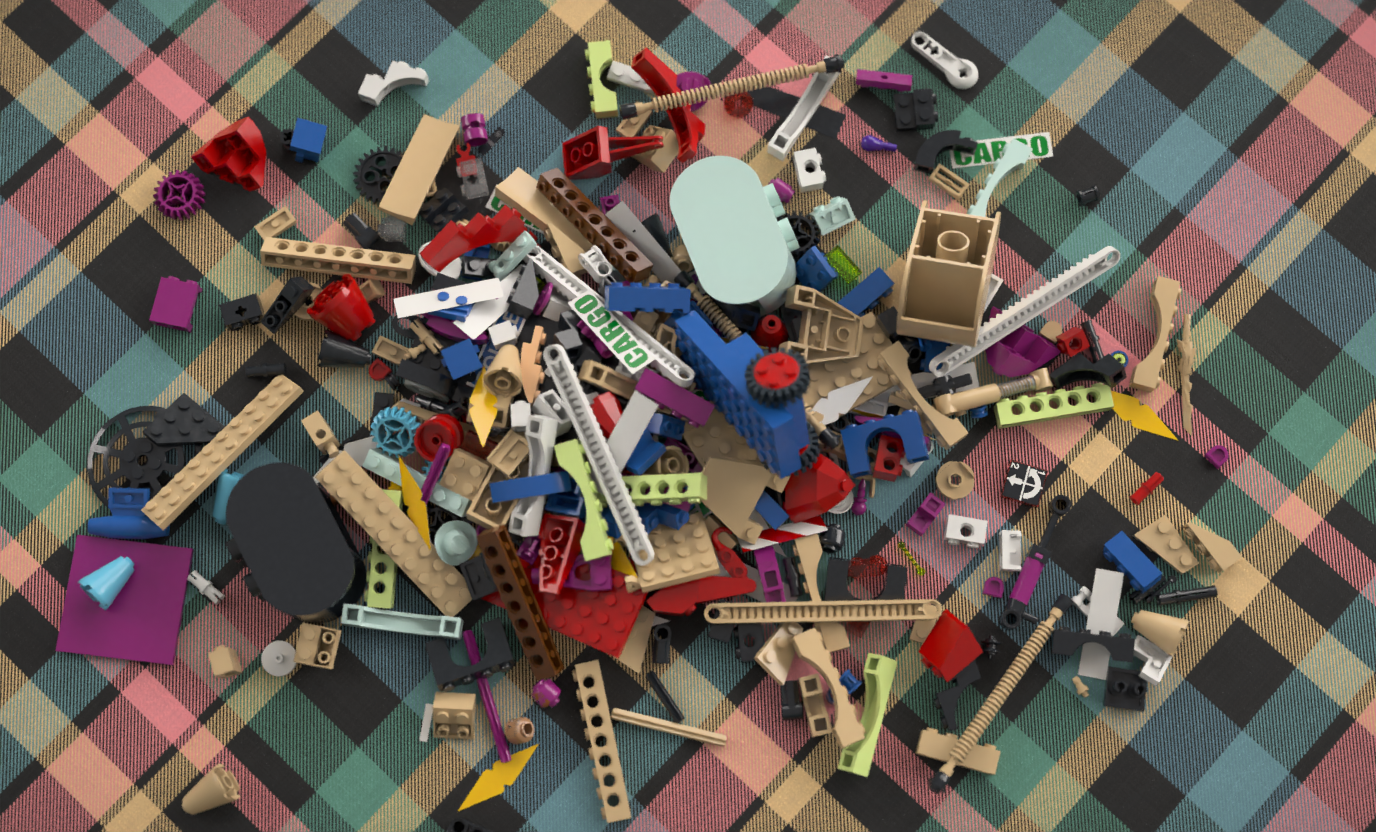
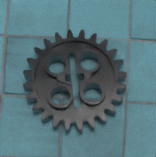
M379 146L377 147V152L370 149V155L363 153L365 159H358L361 165H355L356 170H358L353 172L354 177H356L353 181L355 184H358L356 189L361 191V197L366 196L367 202L372 199L373 205H376L378 201L381 202L386 192L382 191V188L389 186L393 173L397 170L403 158L402 151L400 150L396 153L394 147L390 151H388L387 146L384 147L383 151H381ZM381 161L386 162L382 167L377 166ZM369 176H375L373 181H367Z

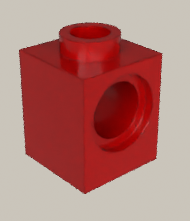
M1073 327L1056 336L1057 348L1061 351L1060 353L1069 357L1090 347L1084 330ZM1073 339L1072 345L1069 346L1070 341Z

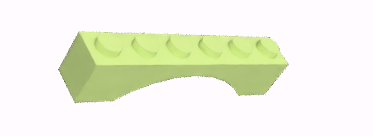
M574 439L555 445L554 449L559 465L567 470L576 480L585 499L586 525L580 541L585 561H592L612 555L613 543L606 533L608 525L601 515V511H603L602 503L600 500H597L595 493L598 491L597 485L594 480L592 481L590 475L592 467L590 462L586 460V452L581 441Z
M868 653L863 671L866 687L865 706L860 721L866 732L864 734L865 738L843 748L838 769L868 777L898 661L883 655Z

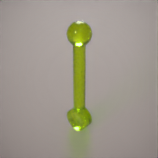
M903 541L898 542V548L905 552L917 568L918 575H924L925 569L918 565L906 549L905 543Z

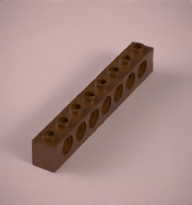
M558 167L540 174L536 188L592 245H596L601 250L604 257L629 283L640 282L649 278L654 264Z
M505 524L486 529L476 536L478 546L485 557L486 565L493 576V581L506 607L508 617L515 628L516 636L520 640L523 652L531 666V671L536 680L554 677L565 667Z

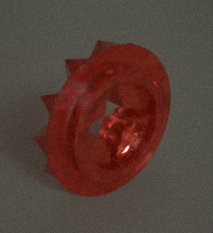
M744 90L743 93L739 92V94L734 92V95H730L729 92V96H725L724 99L725 111L731 117L733 116L738 119L746 117L753 108L752 96L748 92H744ZM742 99V105H743L744 107L739 106V107L736 108V110H735V103H734V102H735V101L738 102L739 100Z

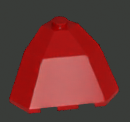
M249 117L237 120L221 130L191 156L202 171L208 174L211 172L220 175V179L231 184L234 182L239 183L245 190L253 191L262 188L264 185L266 149L260 130Z
M819 454L817 462L813 463L811 469L806 466L807 472L802 473L801 470H798L799 475L794 476V472L791 473L784 488L785 502H783V510L795 524L826 513L843 501L855 487L854 482L847 473L822 454Z

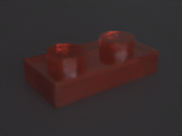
M469 429L461 449L486 460L499 443L487 438L482 447L478 433Z

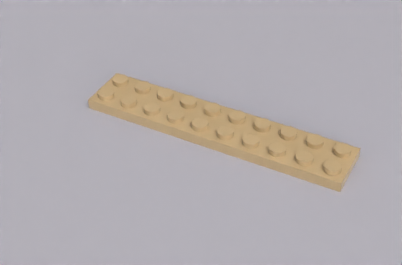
M283 374L275 377L152 500L147 502L141 511L164 530L304 391Z
M345 450L315 476L322 486L445 616L454 617L472 600L464 577L453 565L445 563L439 557L435 546L431 542L430 551L413 522Z

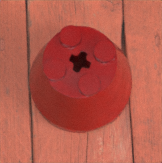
M345 274L342 276L343 280L333 281L313 300L314 306L312 308L309 307L307 313L312 319L347 340L352 339V341H355L361 336V331L366 327H371L376 320L373 318L374 313L356 280L350 274Z

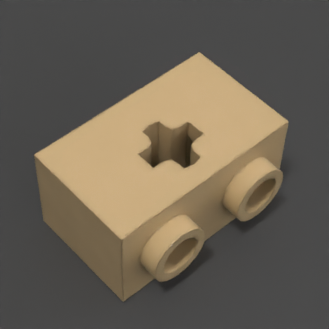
M222 645L213 648L214 651L208 653L214 676L225 679L243 673L236 650Z

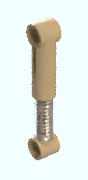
M1042 368L1029 373L1027 377L1000 383L999 385L992 383L955 394L941 395L933 399L936 410L948 417L957 412L998 402L1000 398H1006L1009 395L1024 393L1028 390H1033L1035 393L1045 391L1053 387L1047 368Z

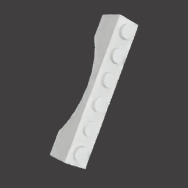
M815 72L797 105L769 142L767 148L769 154L781 161L785 159L840 73L832 72L826 74V72Z
M528 415L525 432L530 458L528 477L549 474L559 419L544 415ZM545 495L520 498L511 513L508 532L521 536L539 535Z

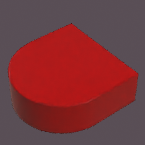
M377 358L370 365L368 372L373 380L383 381L384 377H388L392 370Z

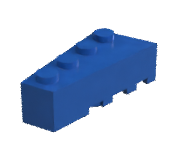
M611 282V286H605L604 309L608 311L639 310L642 312L658 310L666 313H673L674 310H678L683 313H690V289L679 287L680 283H668V286H661V283H649V286H642V283L631 282L630 286H623L622 282Z

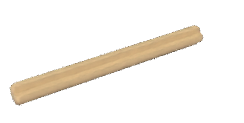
M613 708L611 713V719L722 747L726 744L727 736L618 708Z

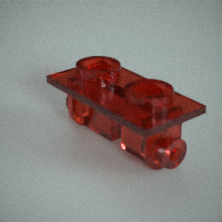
M873 555L869 559H862L861 557L852 558L848 565V568H851L848 569V577H866V570L868 569L870 576L884 575L886 573V565L883 564H887V561L881 555Z

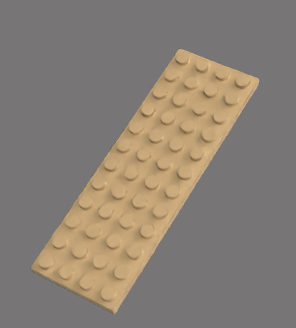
M872 312L861 317L864 319L859 357L808 365L810 386L809 388L807 387V393H803L804 404L807 403L808 407L813 409L821 398L828 399L830 391L872 377L848 411L850 412L895 386L891 382L888 372L881 369L877 359L882 351L892 345V342L886 337ZM715 407L703 428L699 426L697 429L685 421V430L682 437L702 470L709 457L760 461L756 450L748 446L746 439L737 434L735 427L729 425L722 412L719 413ZM815 411L814 417L818 422H821L824 415Z

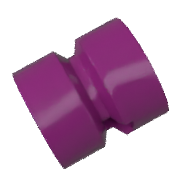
M471 113L461 117L462 130L465 131L463 133L465 145L469 143L471 147H475L488 142L487 130L484 129L486 124L483 114Z

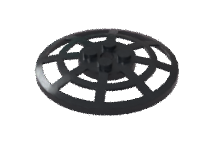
M157 406L130 408L111 418L95 436L88 454L87 471L94 493L107 508L108 500L102 495L100 490L108 485L111 488H120L115 483V480L125 476L131 481L130 488H138L139 484H151L155 491L150 494V500H152L162 489L158 479L164 472L174 473L173 479L183 469L184 451L182 445L166 444V446H157L147 437L136 439L132 429L148 427L152 422L141 421L129 425L126 419V415L130 413L155 411L157 412L155 420L166 408ZM118 420L122 429L111 438L107 447L97 445L105 430ZM125 434L129 443L122 451L113 449L116 441ZM194 443L196 455L203 449L202 443ZM176 448L178 455L177 466L168 463L166 453ZM94 452L104 454L103 470L105 478L98 483L95 482L92 469ZM109 456L119 458L120 469L111 474L109 470ZM143 456H147L148 463L144 466H140L139 459Z

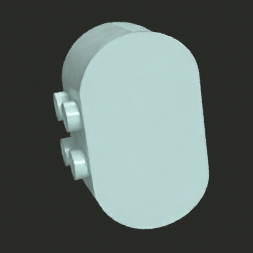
M730 156L706 157L687 167L679 175L672 187L670 208L702 287L711 297L723 303L736 305L754 302V306L760 307L759 317L775 311L786 301L787 289L795 284L796 264L791 251L800 248L788 218L780 221L777 220V217L786 213L773 183L763 187L758 175L749 165Z

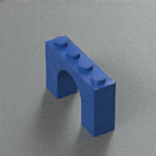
M906 410L901 415H886L882 420L875 421V419L865 421L862 425L851 424L841 430L850 475L853 478L873 474L868 455L869 444L877 434L886 431L895 432L901 436L907 461L910 464L929 460L920 416L917 411Z

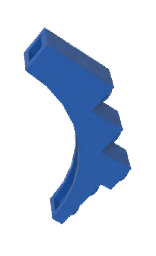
M644 503V506H635V509L638 511V517L641 518V523L645 526L644 530L648 534L659 523L679 530L689 520V512L663 503L662 505ZM607 504V507L601 511L602 518L606 520L608 525L606 533L608 536L618 539L622 533L609 504ZM691 504L689 511H690L696 504ZM579 518L582 522L586 524V519Z

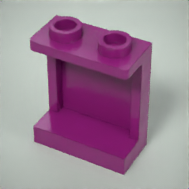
M168 276V278L161 277L149 320L157 326L191 333L193 325L190 321L197 295L202 292L201 287L192 280L183 282L173 276Z

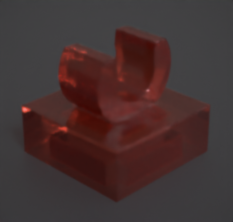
M871 621L847 622L845 630L861 639Z

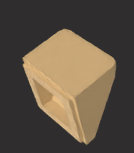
M368 279L359 286L368 303L386 294L379 280Z

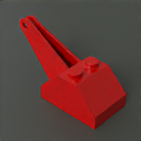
M598 125L562 143L564 174L570 180L600 178L612 172L611 162L663 148V136L609 137L607 127Z

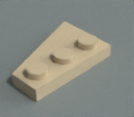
M1166 515L1133 535L1135 539L1145 544L1149 550L1155 552L1164 562L1180 574L1199 564Z
M643 605L620 658H616L639 674L655 618V613Z
M781 623L754 657L760 666L780 686L785 683L795 654L791 639L803 631V628L798 623Z

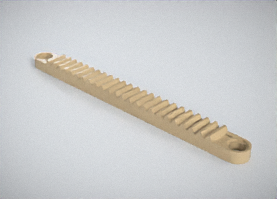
M934 599L713 603L705 608L704 616L707 622L711 624L914 621L936 619L942 613V606ZM934 604L937 607V613L935 615L928 614L926 611L927 605ZM710 609H718L720 616L717 619H711L708 616Z

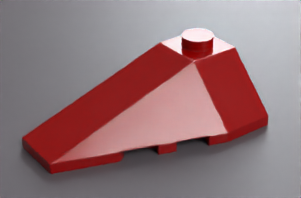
M544 513L539 529V539L541 541V549H539V556L541 557L539 587L541 592L559 595L582 548L580 541L586 524L579 518Z

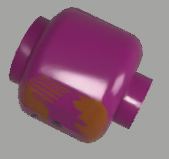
M541 679L531 688L533 690L532 697L542 708L548 706L552 708L560 701L558 696L561 690L551 679Z

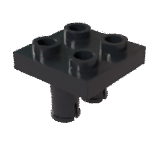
M1108 666L1103 706L1144 712L1147 681L1139 676L1141 671Z

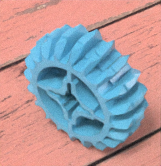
M394 406L392 409L387 407L385 410H381L374 417V422L371 424L372 431L370 435L375 436L372 442H377L376 448L381 447L383 449L382 454L387 451L389 457L394 454L396 458H399L401 455L406 457L416 449L414 435L417 428L421 426V422H416L417 416L412 417L410 415L411 411L406 413L404 407H401L400 410H398L397 406ZM401 429V431H400L399 433L393 434L394 431H398V430Z

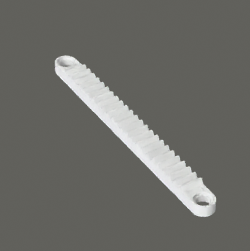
M536 245L529 252L535 253L537 256L527 254L523 258L526 263L531 258L536 274H540L542 279L546 278L547 283H553V288L556 287L558 292L562 291L563 296L567 295L569 301L590 289L605 304L603 297ZM610 311L655 359L650 362L652 368L656 367L657 372L661 371L663 377L667 376L681 387L691 386L695 373L688 365L620 311ZM685 374V375H687L689 378H688V379H683V378H681L679 375Z
M1107 246L1094 255L1089 254V258H1083L1082 263L1077 262V266L1070 267L1071 270H1065L1064 274H1058V278H1052V282H1046V286L1039 287L1040 290H1034L1033 294H1027V298H1021V302H1015V306H1009V310H1002V314H996V318H990V322H984V326L980 327L976 347L952 344L953 346L951 347L947 346L945 351L931 360L929 370L937 377L945 376L1115 266L1120 260V252L1112 246ZM1113 253L1111 259L1107 260L1108 255ZM940 363H943L941 369L936 370L937 366Z
M558 344L549 345L544 350V360L630 554L636 564L641 566L647 565L654 559V550L648 539V533L645 532V526L641 523V518L638 517V511L635 509V504L631 501L632 497L628 494L629 490L625 487L622 474L619 473V468L615 465L616 461L612 458L609 445L605 442L606 438L603 437V432L599 429L596 416L593 415V410L589 406L590 402L586 399V394L583 393L580 380L576 377L577 373L573 370L574 366L570 363L562 346ZM552 349H556L559 353V357L556 360H553L550 356ZM640 550H645L648 553L647 560H642L639 557Z

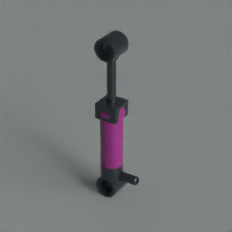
M1057 495L1050 501L1048 508L1052 515L1039 545L1033 544L1028 550L1023 567L1005 608L999 617V624L1005 630H1013L1018 627L1021 619L1032 624H1037L1039 620L1038 617L1025 612V609L1041 572L1051 555V551L1045 548L1059 517L1065 515L1071 508V501L1065 495ZM1057 501L1063 503L1064 510L1057 509ZM1007 615L1014 617V624L1011 625L1006 622Z

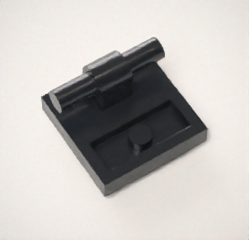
M482 552L479 553L480 556L459 564L473 601L498 591Z

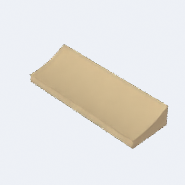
M426 114L423 115L378 206V210L413 225L457 135L460 125L444 122Z
M518 167L509 177L495 187V196L512 209L513 207L516 208L524 218L543 232L546 224L551 222L580 246L585 253L591 250L593 245L536 188L538 181Z

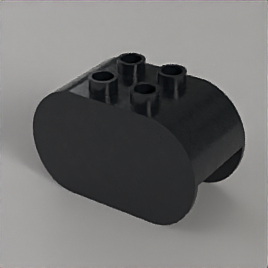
M277 462L265 464L244 475L234 486L228 498L226 521L233 538L225 543L236 563L241 561L245 568H249L251 573L243 576V580L254 598L258 596L262 602L267 601L275 609L305 623L322 624L342 617L344 603L356 605L360 600L366 587L367 571L326 489L320 483H316L305 469L291 463Z

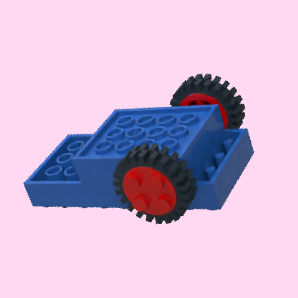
M695 310L675 320V334L679 339L677 344L682 353L680 358L694 371L693 382L696 383V388L698 390L701 389L706 399L714 403L716 410L724 414L727 423L733 425L737 434L746 439L748 446L756 450L761 464H764V468L766 470L769 469L772 474H777L780 479L790 477V474L793 472L794 476L799 475L798 470L805 473L807 472L806 466L811 469L813 463L817 462L820 449L818 435L815 433V429L810 427V424L806 421L803 393L806 394L808 391L807 387L809 388L810 376L805 358L803 356L800 357L798 352L794 354L792 349H788L786 353L784 347H780V352L776 351V347L771 348L772 353H768L767 349L762 350L747 333L726 344Z

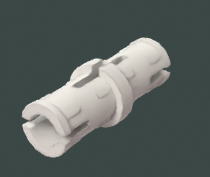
M196 570L191 574L197 579H194L191 575L188 576L187 580L195 585L202 595L205 594L216 605L221 601L215 595L221 600L225 597L224 594L213 586L210 580L207 581Z

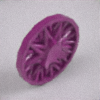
M548 282L539 294L533 309L534 315H539L548 304L553 283Z

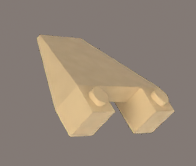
M794 285L787 289L785 307L802 311L798 343L787 341L779 344L778 352H780V347H784L786 353L788 349H792L794 354L796 352L800 353V357L803 356L808 365L859 357L864 323L863 318L813 288Z
M709 457L701 472L707 476V500L700 501L738 538L755 545L763 527L755 520L749 518L766 486L782 493L790 477L780 479L777 474L770 473L769 469L766 470L764 464H761L760 461Z

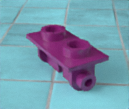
M539 535L526 536L517 551V555L533 565L539 555V549H541Z

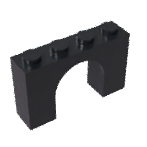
M828 557L824 601L862 600L854 597L848 591V559ZM887 563L882 591L876 597L868 600H904L908 567L906 565Z
M500 617L481 623L487 642V651L482 660L475 665L460 666L454 663L444 637L425 643L435 681L441 692L452 691L460 685L472 684L474 680L480 678H489L494 673L500 671L507 672L516 666Z

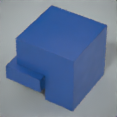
M297 118L290 144V150L297 152L295 161L303 163L304 158L316 162L319 161L327 130L326 125Z
M470 338L441 350L444 359H441L444 367L448 366L453 380L483 368L477 356L480 350L477 344L473 346Z
M569 477L571 491L549 494L545 510L551 513L586 519V504L581 488L573 477Z

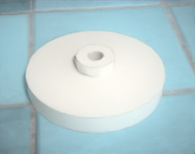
M285 641L270 643L262 653L261 662L263 668L269 674L279 677L291 673L297 664L293 662L296 652L295 648Z

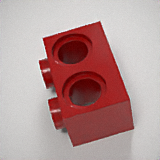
M881 435L872 474L873 478L895 482L897 476H901L903 465L900 464V459L905 457L902 439ZM887 448H893L896 452H889ZM889 465L893 470H887L884 466Z

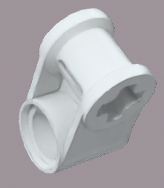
M593 245L591 250L578 255L581 265L589 272L595 282L601 284L602 279L607 274L611 275L612 266L596 245ZM598 270H604L606 274L603 275Z

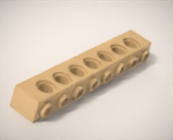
M271 237L265 238L260 250L261 264L268 267L342 276L350 274L352 277L408 284L412 283L416 271V256L410 254Z
M595 660L576 664V670H572L574 682L578 681L580 689H577L576 692L578 701L583 702L584 709H580L582 720L587 721L588 728L584 730L586 740H590L592 748H588L590 759L595 760L596 768L592 769L594 779H599L600 787L597 788L599 800L603 799L604 807L601 808L603 820L607 819V823L632 818L599 661ZM586 678L594 679L595 683L592 688L584 687L583 683ZM591 697H596L599 700L595 708L588 706V700ZM599 716L603 720L602 725L597 728L593 727L592 719ZM597 737H606L607 743L604 747L596 745ZM605 755L611 758V763L607 767L600 765V758ZM608 775H612L615 778V784L611 787H607L604 784V778ZM611 795H616L619 798V804L615 807H611L608 804V798Z

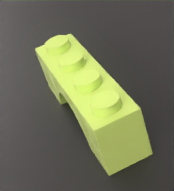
M610 40L589 42V49L585 50L586 61L590 60V67H587L588 78H592V84H589L590 95H594V101H591L592 113H596V119L618 117L616 92L606 89L600 82L602 72L612 64Z

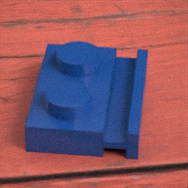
M447 292L438 293V300H448L449 294ZM458 296L456 303L461 306L428 312V314L465 322L475 303L466 304L468 301L467 297Z

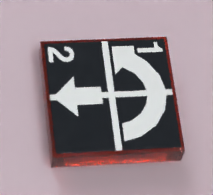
M1010 460L1000 497L1038 508L1048 470Z

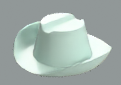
M450 521L442 525L435 535V548L439 557L445 563L453 566L469 560L474 554L478 543L476 530L470 524L463 521Z

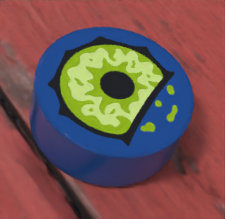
M1114 351L1111 354L1124 365V368L1127 366L1129 359L1125 352Z

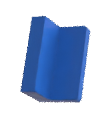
M645 429L625 467L629 472L641 476L667 450L664 444L654 441L650 432Z

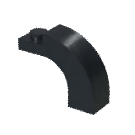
M959 130L938 132L929 137L920 147L913 170L931 174L935 159L945 151H958L974 155L978 142L968 137L960 138L961 131Z

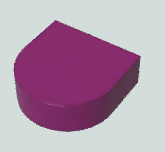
M1216 445L1205 453L1204 456L1218 469L1228 460L1229 454L1225 447Z
M998 577L988 578L984 583L982 594L1001 599L1004 591L1003 581Z

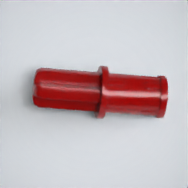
M1155 472L1145 483L1142 482L1140 484L1141 487L1129 497L1130 500L1137 506L1140 505L1164 481L1163 476Z

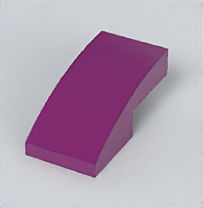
M930 492L906 526L921 537L946 503Z

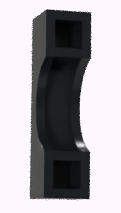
M1059 626V630H1054L1053 654L1073 656L1076 649L1082 644L1095 642L1103 645L1110 652L1112 660L1133 663L1135 639L1131 638V634L1119 633V637L1111 636V632L1099 631V635L1091 634V630L1079 629V632H1071L1070 627Z

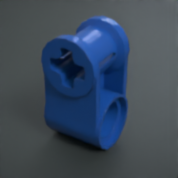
M849 668L840 676L839 682L841 686H845L848 695H851L863 682L861 680L858 681L850 673L851 670ZM829 689L826 692V700L830 704L834 705V700L831 697V691Z

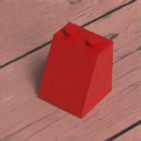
M945 609L918 652L922 656V664L927 669L932 668L931 671L937 678L942 677L948 682L983 653V650L969 627Z

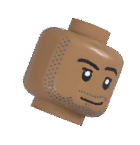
M526 717L511 719L505 726L506 738L512 744L527 743L534 735L533 723Z

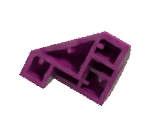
M992 307L989 322L990 318H996V314H1002V310ZM1022 325L985 349L987 362L993 367L992 371L999 376L1006 375L1010 378L1033 372L1057 356L1061 351L1046 338L1034 334V330L1026 325Z

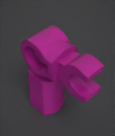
M583 320L577 324V327L582 329L581 333L594 342L593 344L601 356L607 359L613 355V352Z

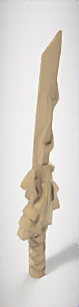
M1183 314L1182 341L1177 339V347L1182 353V358L1179 360V366L1176 368L1182 373L1183 428L1192 436L1191 413L1193 405L1190 404L1189 393L1192 383L1189 382V375L1192 373L1191 367L1195 362L1194 357L1197 348H1193V342L1189 338L1191 314Z

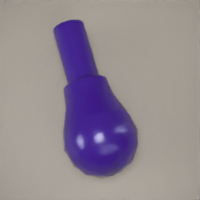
M866 135L861 140V147L865 151L888 150L896 152L897 149L896 144L885 143L872 135Z

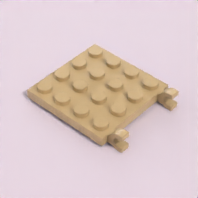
M702 512L690 514L688 522L679 530L659 523L648 534V539L654 550V559L644 566L635 563L638 578L635 576H626L624 578L627 591L630 593L637 589L647 592L719 574V565ZM623 535L618 539L614 538L615 543L619 542L622 548L627 546ZM640 550L639 557L642 560H647L648 553L645 550Z

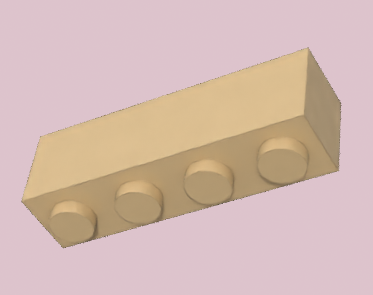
M927 727L926 730H921L915 754L948 763L951 758L949 753L955 747V744L958 743V736L951 733H946L944 736L938 734V730ZM975 742L972 750L963 759V763L958 762L956 764L971 770L995 775L1001 751L996 750L994 745L985 743L984 746H980Z

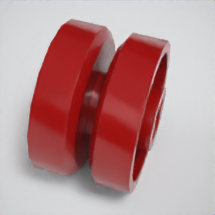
M442 413L429 418L417 428L414 435V444L418 453L431 462L434 461L442 443L451 447L448 459L453 454L454 449L461 448L464 442L462 425L456 418Z

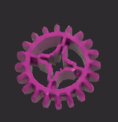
M176 170L175 175L169 172V177L162 175L163 181H157L159 187H154L156 194L153 195V198L156 200L154 203L160 213L164 212L163 215L165 217L170 216L172 220L178 217L181 221L183 216L190 219V213L196 215L195 209H201L199 203H204L202 197L205 196V192L202 191L204 186L200 184L199 178H195L192 173L188 175V172L185 170L182 174L179 170ZM179 183H186V184H182V185H180V186H176V184H179ZM170 189V194L167 196V199H166V194H167L168 190ZM175 191L181 194L183 200L177 196ZM191 191H193L192 198L188 201V197L192 194Z

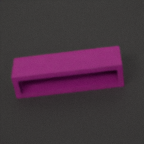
M645 368L634 388V391L636 390L646 398L654 401L658 408L671 410V415L678 419L684 417L689 420V425L697 429L699 426L702 428L705 426L715 407L714 404Z

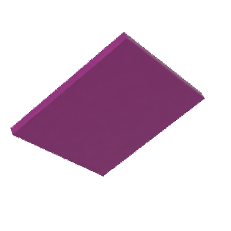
M77 535L55 651L174 666L188 586L187 578L190 575L194 549ZM120 556L123 558L127 556L135 564L133 566L135 571L109 608L104 610L99 606V601H93L85 593L78 581Z

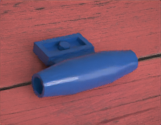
M108 488V508L112 516L90 518L88 521V533L113 539H150L168 536L170 524L162 530L141 511L147 502L150 501V489Z

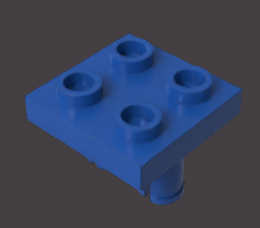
M813 246L795 263L796 277L803 286L813 288L821 293L838 277V272H834L836 269L831 268L827 263V257H823L825 254L820 253L817 247Z

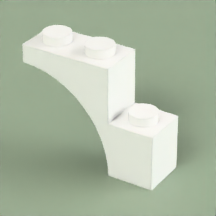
M392 61L384 80L379 75L373 74L372 76L366 74L358 94L362 101L378 106L381 100L393 89L410 84L427 86L429 78L426 71L421 68L414 69L405 62Z

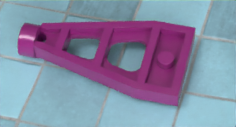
M584 554L578 555L569 572L570 579L565 581L563 587L590 592L612 590L611 555L592 561H585ZM590 564L591 579L588 581L576 579L575 569L580 565ZM534 568L531 572L533 584H539V568Z

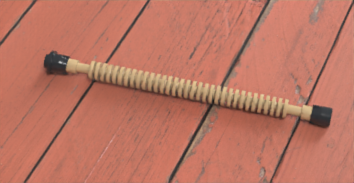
M835 54L834 57L823 59V61L817 62L816 65L808 67L804 63L798 65V68L795 65L793 68L792 66L784 68V71L779 69V71H770V74L769 72H765V75L764 73L756 74V78L755 75H751V78L750 76L742 77V81L740 78L737 81L734 79L732 82L729 80L728 85L725 81L723 85L721 82L718 85L717 83L713 86L709 85V89L708 86H704V89L703 87L695 88V92L693 89H690V93L689 90H685V93L681 91V95L679 92H676V96L672 93L671 97L670 94H667V99L665 95L662 96V100L660 96L657 97V100L654 97L652 98L653 102L645 104L642 102L636 104L632 102L619 105L622 120L638 117L639 114L645 113L644 111L652 109L655 112H659L658 108L660 111H663V107L665 110H668V106L669 109H673V106L677 108V104L679 107H682V103L684 106H687V102L688 105H691L692 102L695 104L696 99L700 103L701 99L703 102L706 99L709 101L710 96L713 100L715 96L716 98H720V96L722 98L725 95L729 96V92L730 95H734V92L735 94L743 93V89L744 92H748V89L749 91L757 90V86L761 89L762 86L763 88L770 87L771 83L775 86L776 83L777 85L785 83V80L787 83L790 80L791 82L804 79V77L809 78V74L815 72H826V74L832 72L840 73L842 68H844V60L838 54Z
M685 270L681 271L674 278V282L680 283V287L690 289V296H693L698 301L696 305L716 325V328L723 332L722 334L726 336L729 342L743 335L735 324H732V321L722 313V310L716 306L713 300L709 299L708 295L703 296L698 291L699 288L694 284L695 281ZM807 403L804 404L806 421L815 429L818 439L825 446L824 449L828 450L830 448L833 450L840 444L838 441L840 436H836L822 422L819 423L814 417L815 412L811 411L812 408L808 407Z
M1062 593L1058 596L1049 613V618L1046 622L1041 621L1037 626V629L1028 639L1026 645L1021 649L1012 665H1010L998 682V685H996L987 698V702L983 704L984 706L975 715V718H973L960 737L961 739L958 740V743L950 751L949 755L951 758L948 763L944 764L940 771L937 770L932 779H928V788L933 793L938 795L939 792L942 794L945 792V787L954 772L953 768L958 762L963 763V759L967 757L966 755L972 750L975 742L978 741V738L981 737V734L990 724L989 722L992 721V718H994L1004 701H1006V697L1010 695L1009 693L1015 688V685L1024 675L1023 673L1026 672V669L1035 659L1037 653H1039L1051 636V633H1053L1054 628L1052 626L1055 621L1059 620L1073 604V600Z

